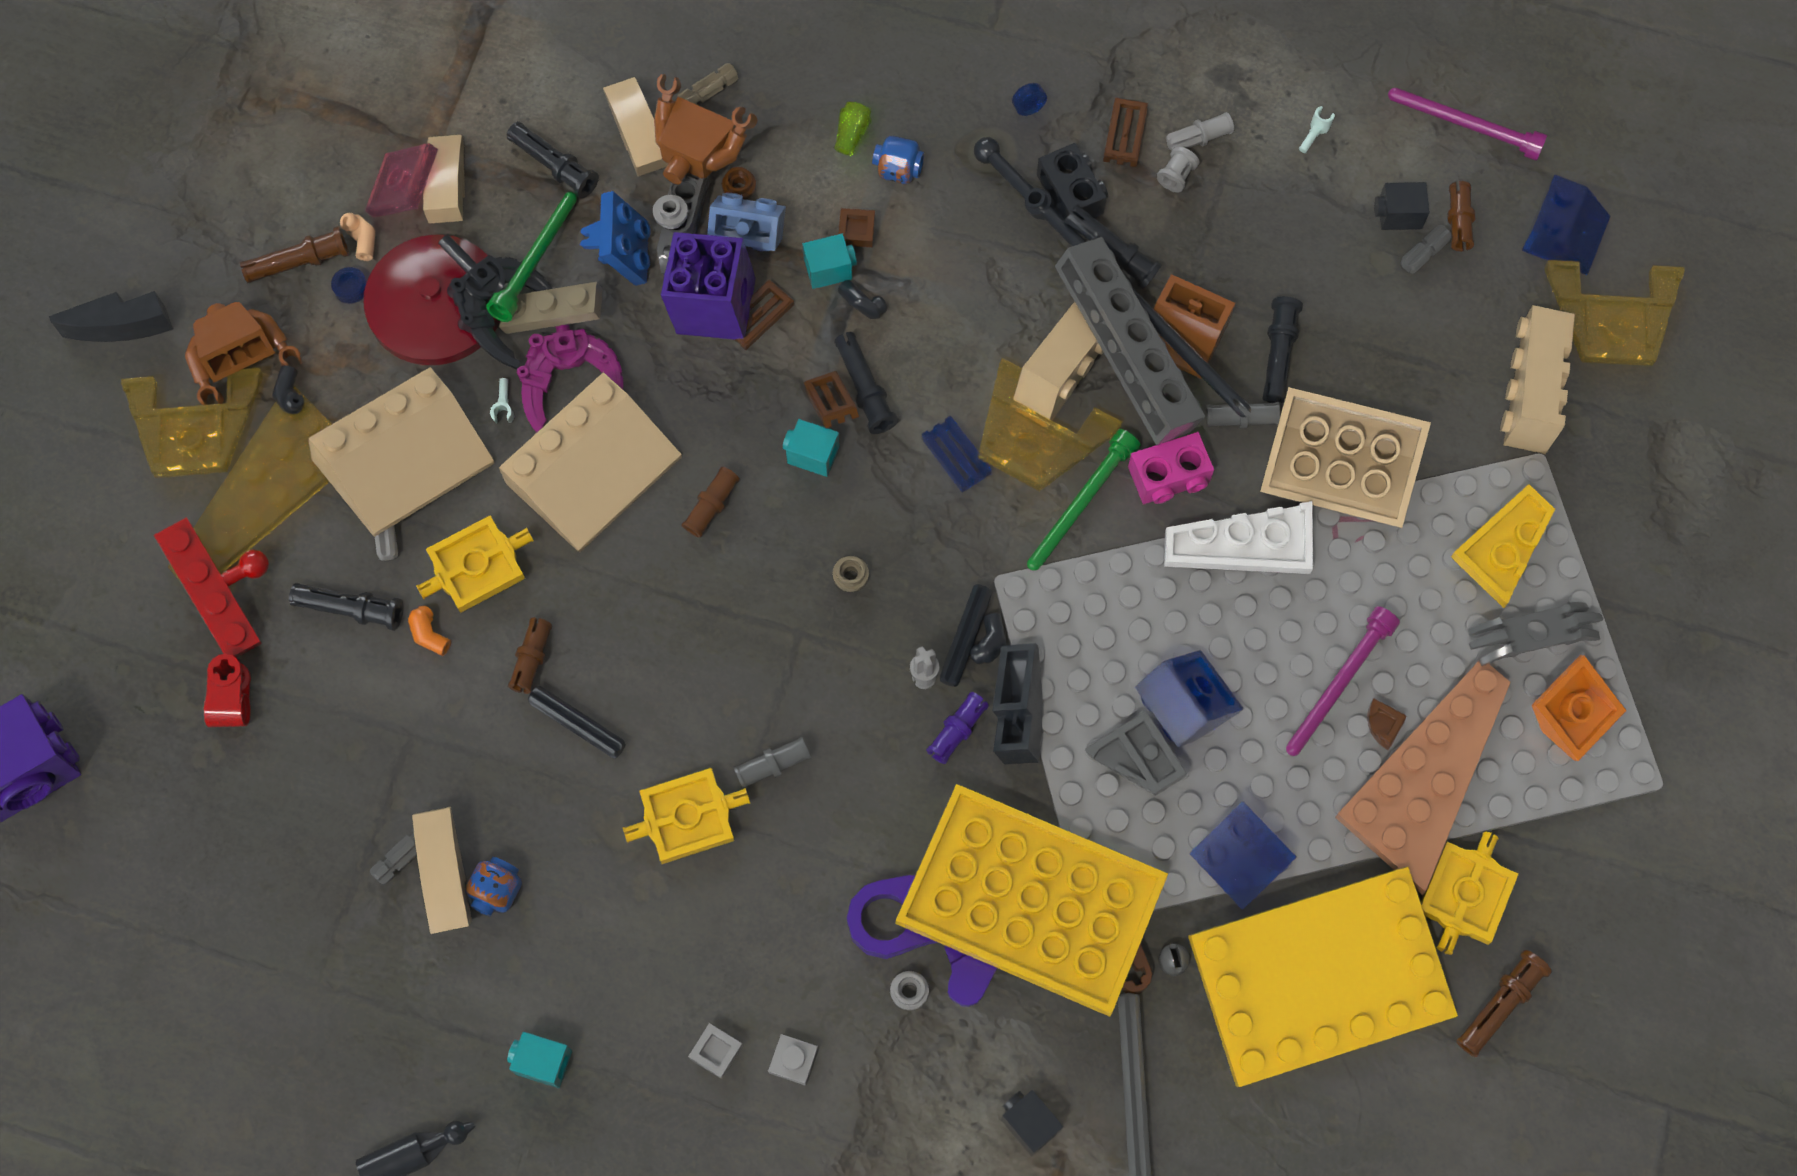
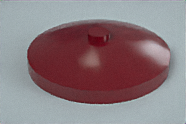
M445 235L421 236L396 246L376 264L365 286L364 312L375 338L388 352L410 363L419 365L448 364L461 360L481 348L471 333L458 327L457 323L460 319L458 306H455L453 298L447 294V287L451 280L461 278L466 272L438 244ZM451 236L476 263H479L488 256L475 244L459 237ZM493 317L495 322L493 330L495 332L500 321Z

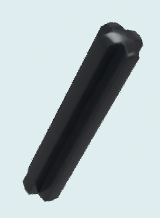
M975 584L972 588L940 674V682L951 687L959 685L971 648L991 598L992 590L987 586Z
M536 686L528 697L530 705L608 756L616 759L624 750L626 744L622 738L542 686Z

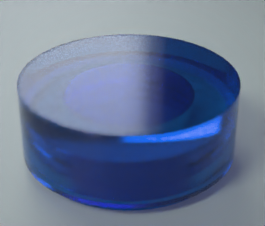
M1029 83L1022 86L1015 92L1012 98V104L1021 116L1036 113L1047 101V95L1038 83Z
M346 267L334 274L331 280V288L338 300L343 303L352 304L364 298L367 280L359 269Z

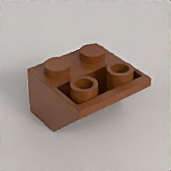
M1171 274L1155 304L1154 310L1209 363L1230 323L1235 303ZM1159 335L1165 342L1167 351L1177 368L1201 378Z

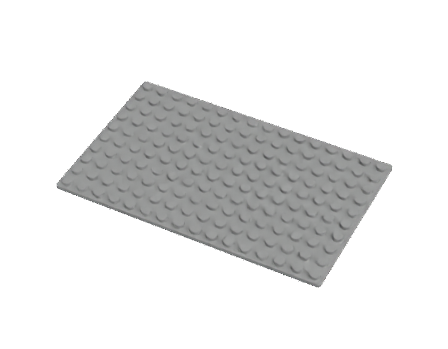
M1533 454L1415 481L1402 528L1312 505L1313 570L1311 574L1164 567L1165 538L1042 565L1036 571L1028 568L998 575L994 580V586L1010 645L1036 643L1039 648L1042 683L1040 758L1059 828L1168 873L1153 911L1378 858L1379 856L1339 822L1335 816L1474 667L1481 657L1507 646V644H1496L1471 650L1470 642L1501 629L1474 636L1469 635L1468 629L1499 617L1506 619L1557 608L1568 602L1586 603L1589 609L1584 612L1600 613L1603 617L1548 461L1543 454ZM1530 484L1555 508V511L1538 545L1535 547L1508 604L1503 608L1451 556L1509 501ZM1376 606L1383 607L1392 612L1400 620L1398 628L1392 636H1387L1384 640L1380 639L1301 752L1297 756H1290L1286 752L1287 744L1368 631L1366 629L1368 625L1367 618ZM1574 613L1566 614V618L1572 616ZM1604 617L1603 621L1571 629L1572 633L1579 629L1599 631L1600 640H1585L1570 645L1561 644L1521 653L1516 657L1503 658L1490 663L1493 668L1511 683L1446 841L1643 795L1662 788L1663 780ZM1539 622L1528 624L1527 630L1532 638L1543 640L1547 637V630L1543 624ZM1579 655H1585L1626 709V712L1579 761H1574L1541 731L1532 704ZM1373 698L1407 716L1389 750L1383 748L1374 739L1368 726L1367 714ZM1147 711L1187 773V777L1156 796L1092 759L1085 751V748Z

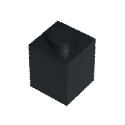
M1426 182L1384 184L1380 196H1376L1374 202L1375 217H1380L1381 230L1423 229L1430 213Z
M1033 1090L1025 1096L1019 1091L1002 1106L1007 1112L1002 1115L1001 1121L1031 1157L1060 1133L1064 1127Z

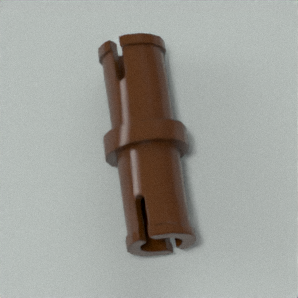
M1459 181L1460 191H1457L1456 182L1449 186L1451 209L1447 213L1448 223L1451 224L1452 231L1451 248L1460 252L1464 251L1463 242H1466L1467 251L1474 247L1472 223L1475 221V210L1471 208V184L1466 181Z
M720 467L719 472L706 491H701L697 496L698 503L681 526L690 534L701 538L715 514L721 513L725 508L723 503L736 483L740 481V478L728 468Z
M530 618L523 644L517 648L515 653L518 659L508 687L518 693L522 692V688H524V694L531 693V687L538 666L542 665L545 660L543 651L552 629V624L539 618L538 624L536 623L537 618Z

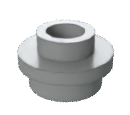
M676 195L662 196L653 206L654 219L666 229H676L685 222L688 216L687 204L681 197ZM667 208H676L672 213L664 211Z
M905 971L893 979L890 994L893 1002L899 1008L916 1010L926 1002L929 987L926 979L921 974L914 971ZM906 985H913L917 989V993L914 997L907 998L903 995L902 989Z

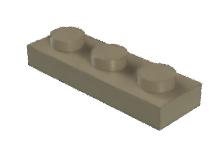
M597 282L519 294L517 296L518 310L511 321H500L499 328L505 334L598 320L601 315L603 288Z

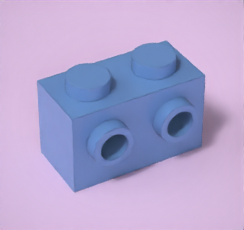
M723 193L722 196L718 195L710 206L707 235L743 238L745 246L758 251H775L783 236L786 206L777 205V202L772 199L759 198L756 201L744 200L740 194Z

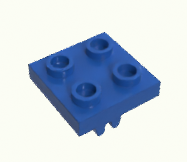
M614 191L601 194L600 221L581 229V234L589 238L582 240L580 245L584 249H599L598 260L602 264H609L633 285L647 283V269L650 266L648 238L651 234L648 221Z

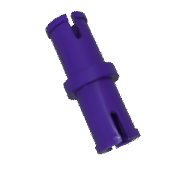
M970 692L955 714L945 719V727L926 749L929 755H932L933 752L935 753L932 756L933 759L946 764L961 741L968 740L972 734L971 728L989 707L986 701L981 704L983 701L981 696Z

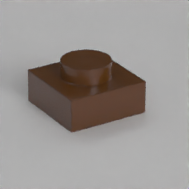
M841 208L838 234L843 233L846 246L873 248L875 210Z

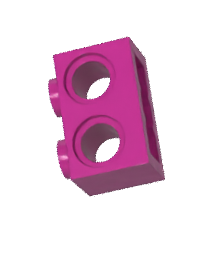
M1199 432L1131 453L1128 465L1143 504L1153 501L1155 504H1161L1172 499L1174 494L1184 491L1188 493L1198 492L1207 487L1214 472L1213 465ZM1191 462L1197 469L1186 470L1180 463ZM1152 472L1158 473L1163 477V480L1153 481L1148 478L1147 474Z

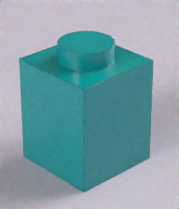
M843 233L802 243L804 262L812 289L840 283L845 280H852V266L857 265L854 248L852 245L846 246Z
M798 419L795 429L787 431L782 448L786 450L787 464L828 477L840 447L839 432Z
M522 1032L520 1040L513 1041L508 1053L507 1062L511 1063L509 1070L517 1076L560 1088L572 1050L565 1044Z

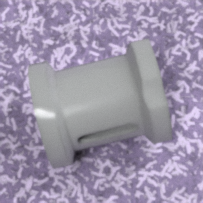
M1176 146L1170 153L1171 159L1166 167L1160 169L1157 173V180L1164 188L1179 193L1184 189L1185 179L1190 171L1195 170L1200 162L1192 151Z

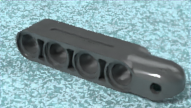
M712 172L707 178L703 179L687 173L681 184L677 185L671 182L668 195H676L681 198L692 196V198L684 200L687 204L688 216L682 226H685L683 229L673 230L662 227L657 245L661 274H665L673 232L697 233ZM667 208L664 211L672 213L676 208Z

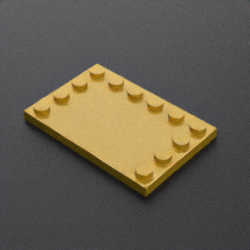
M956 784L895 924L1110 1017L1168 873Z
M1402 867L1188 935L1237 1087H1242L1458 1016L1409 867Z

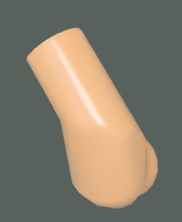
M353 213L344 214L340 219V226L349 236L357 241L356 258L363 261L372 260L376 236L375 228L360 215Z

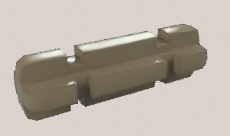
M726 63L717 69V74L715 72L710 73L693 84L692 90L687 88L679 93L677 97H681L698 105V101L703 103L724 89L723 85L729 86L738 80L737 71L730 63Z

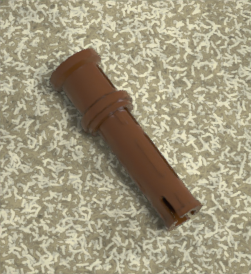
M337 226L333 228V232L314 238L311 235L306 236L300 244L242 261L240 266L243 268L241 270L246 282L251 283L260 278L308 263L318 266L322 264V260L338 255L343 257L349 256V249L341 228Z
M1528 950L1522 951L1519 963L1509 975L1504 974L1500 978L1499 986L1501 988L1484 1009L1480 1011L1479 1015L1461 1037L1456 1040L1457 1044L1469 1055L1477 1057L1482 1048L1517 1005L1529 1002L1532 998L1531 991L1543 977H1549L1552 973L1549 965L1533 952Z

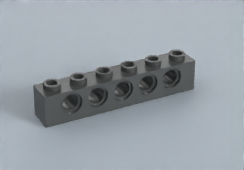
M1102 237L1067 248L1055 265V268L1156 446L1191 433L1205 418L1201 405L1193 396L1181 370L1177 368L1167 351L1166 344L1159 337L1147 311L1140 304L1131 283L1125 278L1113 252L1108 248Z

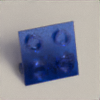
M1244 801L1189 853L1242 910L1297 858Z

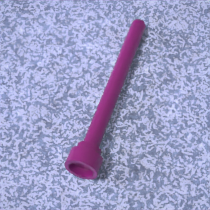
M1392 88L1388 92V98L1391 101L1520 147L1519 151L1525 153L1524 157L1537 161L1548 136L1538 131L1522 134L1399 88Z
M1376 606L1367 618L1368 625L1366 629L1368 631L1287 744L1286 752L1290 756H1297L1378 641L1380 639L1384 640L1387 636H1392L1398 628L1400 620L1392 612L1380 606Z

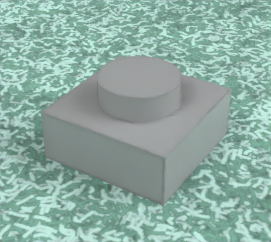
M709 1023L688 1057L723 1079L743 1044Z
M781 1034L768 1070L769 1074L806 1086L818 1046Z

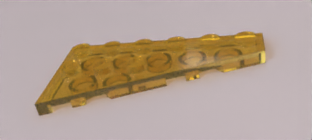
M295 386L293 388L305 400L302 411L298 414H288L276 402L274 403L194 526L195 532L220 574L329 483L328 479L312 461L309 437L332 425V423ZM169 564L168 568L178 578L173 567Z

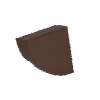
M1373 698L1369 705L1367 721L1374 739L1383 748L1389 750L1407 716Z

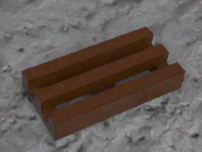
M1115 98L1103 162L1110 163V159L1117 160L1116 164L1123 165V162H1130V166H1137L1148 103ZM1120 107L1127 108L1119 151L1112 150ZM1133 109L1140 110L1132 153H1127L1126 146Z
M770 280L752 295L750 310L770 292L774 296L752 314V317L748 320L746 332L780 300L782 303L744 339L739 338L735 340L745 350L794 306V300Z
M837 371L803 382L806 393L825 429L832 427L831 420L836 419L839 424L846 422L845 415L850 414L852 419L859 417L857 407ZM826 383H833L844 406H838ZM819 386L831 410H826L814 387Z

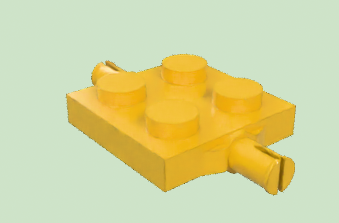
M490 515L426 548L433 562L436 576L416 585L423 599L443 589L444 592L452 597L458 610L462 613L525 579L516 562L515 550L534 540L527 528L507 538L505 534L498 530Z
M712 768L640 790L644 805V821L623 827L627 843L649 836L656 845L661 863L665 864L733 842L734 838L729 825V809L750 804L746 788L724 795L716 784Z
M1483 832L1477 850H1465L1446 842L1426 892L1420 902L1425 917L1438 922L1445 928L1437 946V949L1441 952L1445 949V954H1453L1459 935L1469 936L1487 945L1492 942L1518 877V873L1501 866L1491 858L1499 838L1495 834L1490 838V832Z

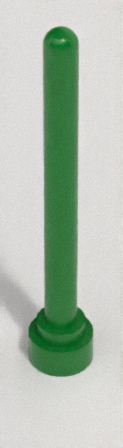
M567 192L563 196L505 290L494 293L489 300L486 308L495 319L509 322L518 310L517 296L577 202V196L574 192Z
M1118 429L1110 439L1109 454L1028 559L1027 567L1030 570L1036 571L1044 564L1120 461H1126L1127 458H1130L1131 453L1137 452L1141 447L1140 442L1131 433Z

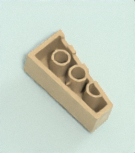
M1075 302L1023 366L1010 408L1045 430L1070 397L1082 377L1084 378L1087 375L1097 355L1104 353Z
M1532 305L1527 316L1520 317L1516 329V337L1521 338L1520 347L1515 348L1511 360V368L1516 369L1515 377L1510 379L1505 396L1506 400H1511L1509 411L1505 410L1500 426V431L1505 432L1503 445L1546 454L1564 428L1566 416L1561 415L1563 406L1567 403L1568 390H1563L1570 373V363L1564 362L1563 359L1569 357L1572 349L1575 314Z

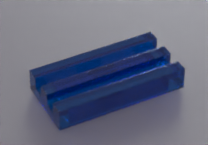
M951 416L947 417L941 425L938 423L933 426V430L930 432L927 430L922 433L921 439L962 493L991 475L992 469ZM948 430L980 472L977 473L946 433ZM939 437L970 477L965 481L934 439Z

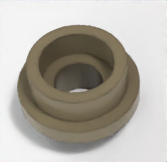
M847 556L841 558L834 565L833 580L841 590L855 592L866 585L869 578V570L862 559L855 556ZM847 571H855L858 574L853 580H848L844 577Z

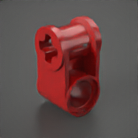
M218 655L211 660L207 669V692L204 701L205 723L207 727L247 726L250 721V671L233 655Z

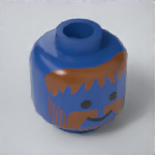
M889 136L885 139L883 145H876L872 164L878 166L880 178L908 184L913 178H919L924 161V152L920 151L918 142L914 140Z
M492 857L490 861H480L465 887L466 895L473 900L470 907L491 917L493 911L507 912L522 885V881L517 875L519 869L496 857Z

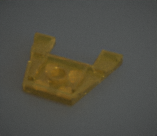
M1547 261L1545 273L1560 310L1575 314L1573 342L1581 362L1652 366L1655 363L1666 332L1668 318L1678 294L1677 290L1685 272L1684 267L1652 266L1649 271L1650 298L1583 295L1581 294L1580 262Z
M1002 358L998 367L978 458L1040 492L1112 438L1116 431L1121 428L1122 421L1094 407L1077 434L1013 400L1022 368Z
M260 368L242 369L227 376V402L225 404L156 409L157 381L153 376L121 379L123 391L126 393L131 414L139 431L138 435L150 470L155 478L228 471L263 380V373Z

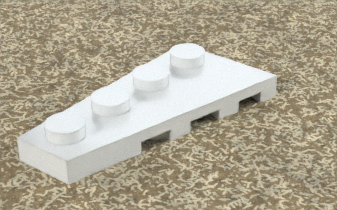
M1312 501L1300 503L1299 506L1290 508L1267 509L1266 512L1247 515L1243 513L1232 515L1231 518L1214 521L1210 519L1166 527L1164 567L1311 574L1313 570Z

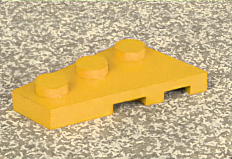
M1528 484L1452 554L1451 558L1505 608L1555 508Z

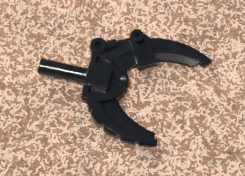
M449 234L445 235L438 244L466 272L461 278L452 279L447 287V294L453 298L454 304L458 306L460 319L457 323L458 327L471 333L476 342L497 361L511 368L518 369L520 360L515 359L514 352L494 332L495 322L493 316L486 310L485 302H489L494 293L503 290L504 284L511 281L523 261L519 262L511 257H505L504 259L502 257L494 258L488 255L479 263H476ZM537 270L532 272L524 285L536 292L553 289L550 283Z

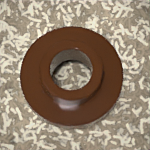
M734 167L724 175L722 189L724 193L740 194L746 200L754 194L756 180L754 175L747 169ZM738 183H742L745 185L741 188L734 187V185Z

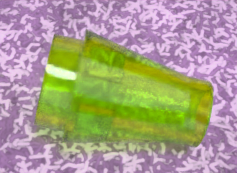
M846 102L845 107L840 109L837 139L834 146L837 152L849 156L854 154L856 146L872 122L870 118L871 110L868 107L857 102Z

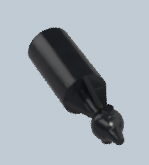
M452 1121L445 1127L444 1132H414L356 1159L359 1175L407 1176L429 1166L447 1143L452 1145L463 1143L467 1135L475 1128L474 1122L462 1123L460 1121Z

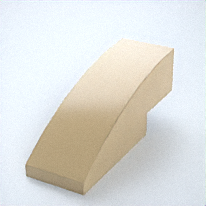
M633 77L604 87L605 96L637 176L667 167L668 163L662 160L660 148L655 142L654 118L636 78Z
M463 136L428 137L423 183V210L428 223L463 221V198L465 197Z
M451 807L413 814L417 860L430 934L468 927L472 917L465 893L464 883L466 878Z

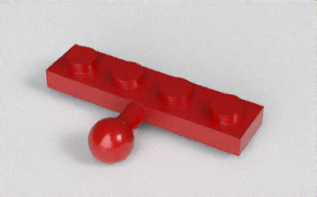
M187 517L154 534L155 539L223 654H231L237 658L262 644L230 591L229 586L245 577L252 579L262 577L269 568L267 556L259 550L246 551L240 557L238 565L220 574Z

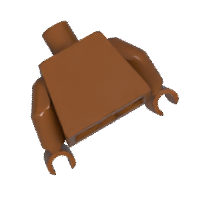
M661 74L657 79V88L663 94L662 98H658L654 129L655 142L660 148L662 160L668 163L663 172L664 177L668 181L679 185L687 173L703 179L707 178L712 171H718L735 162L747 137L745 131L756 126L757 116L750 113L747 121L743 123L742 116L746 111L744 107H737L732 113V120L681 97H677L676 101H674L672 97L680 91L681 82L679 78L675 77L673 87L667 90L665 88L666 74Z
M234 302L227 306L221 303L211 305L207 309V315L194 322L195 335L190 339L185 352V359L194 382L200 385L197 399L207 409H209V405L206 399L212 393H214L220 405L224 401L222 393L211 386L210 379L215 383L275 354V348L279 351L281 366H288L285 359L289 356H295L299 363L302 364L299 350L286 344L288 339L273 317L255 309L246 310L240 302Z

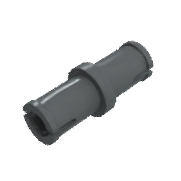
M1239 402L1236 406L1246 417H1240L1229 405H1207V427L1239 425L1240 429H1247L1248 425H1278L1280 420L1279 402L1248 404L1251 407V413Z
M801 736L799 739L772 751L770 748L763 750V755L733 768L744 789L773 774L776 778L782 775V770L804 760H809L811 756Z

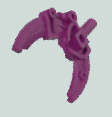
M569 324L555 326L556 333H553V335L542 336L540 334H532L530 336V348L526 355L527 361L524 366H520L517 369V375L522 383L521 395L524 412L536 433L547 422L543 410V392H548L552 381L550 373L554 368L559 370L580 367L587 361L601 373L604 372L621 389L624 388L620 363L616 354L611 348L609 349V345L600 338L596 339L595 336L587 335L584 329L570 330Z

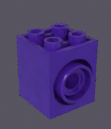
M673 232L661 297L676 334L734 340L744 339L756 277L743 238Z
M23 694L0 706V822L21 810L39 803L48 794L82 775L76 765V762L80 761L78 753L69 741L64 743L59 734L64 730L59 719L52 711L48 713L40 701L33 703Z

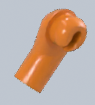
M419 606L412 610L408 623L414 642L441 656L446 655L451 646V640L433 632L431 622L433 621L432 616L434 614L432 610L427 606Z

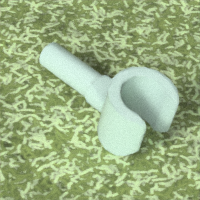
M1320 106L1316 109L1310 123L1311 129L1309 134L1299 147L1302 153L1307 152L1319 134L1329 131L1335 117L1334 113H1332L1329 119H1322L1320 114L1323 107Z
M507 378L499 380L498 402L490 410V415L496 424L498 421L497 414L502 410L508 411L507 421L509 423L514 420V413L508 405Z

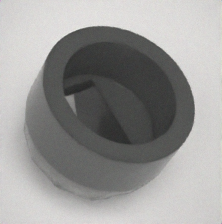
M1173 943L1162 949L1159 954L1158 963L1161 970L1167 975L1178 976L1183 974L1188 968L1190 955L1184 946ZM1172 949L1177 950L1181 967L1175 968L1171 953Z

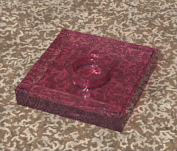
M427 143L386 153L365 212L375 218L417 209L438 149L432 144Z

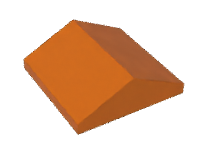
M1579 655L1532 704L1541 731L1574 761H1579L1626 712V709L1585 655Z

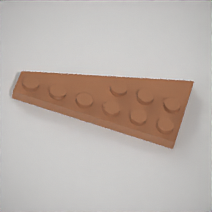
M1479 661L1335 816L1339 822L1391 868L1396 870L1402 867H1409L1415 888L1422 895L1426 892L1511 683L1490 664L1481 666Z

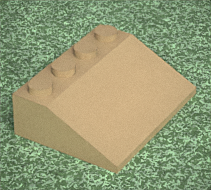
M431 367L309 437L312 461L374 537L494 464L493 458L452 392Z
M603 372L506 460L499 469L505 483L580 553L682 458V454L633 399Z
M1288 387L1260 492L1302 503L1312 501L1313 506L1402 528L1431 422Z

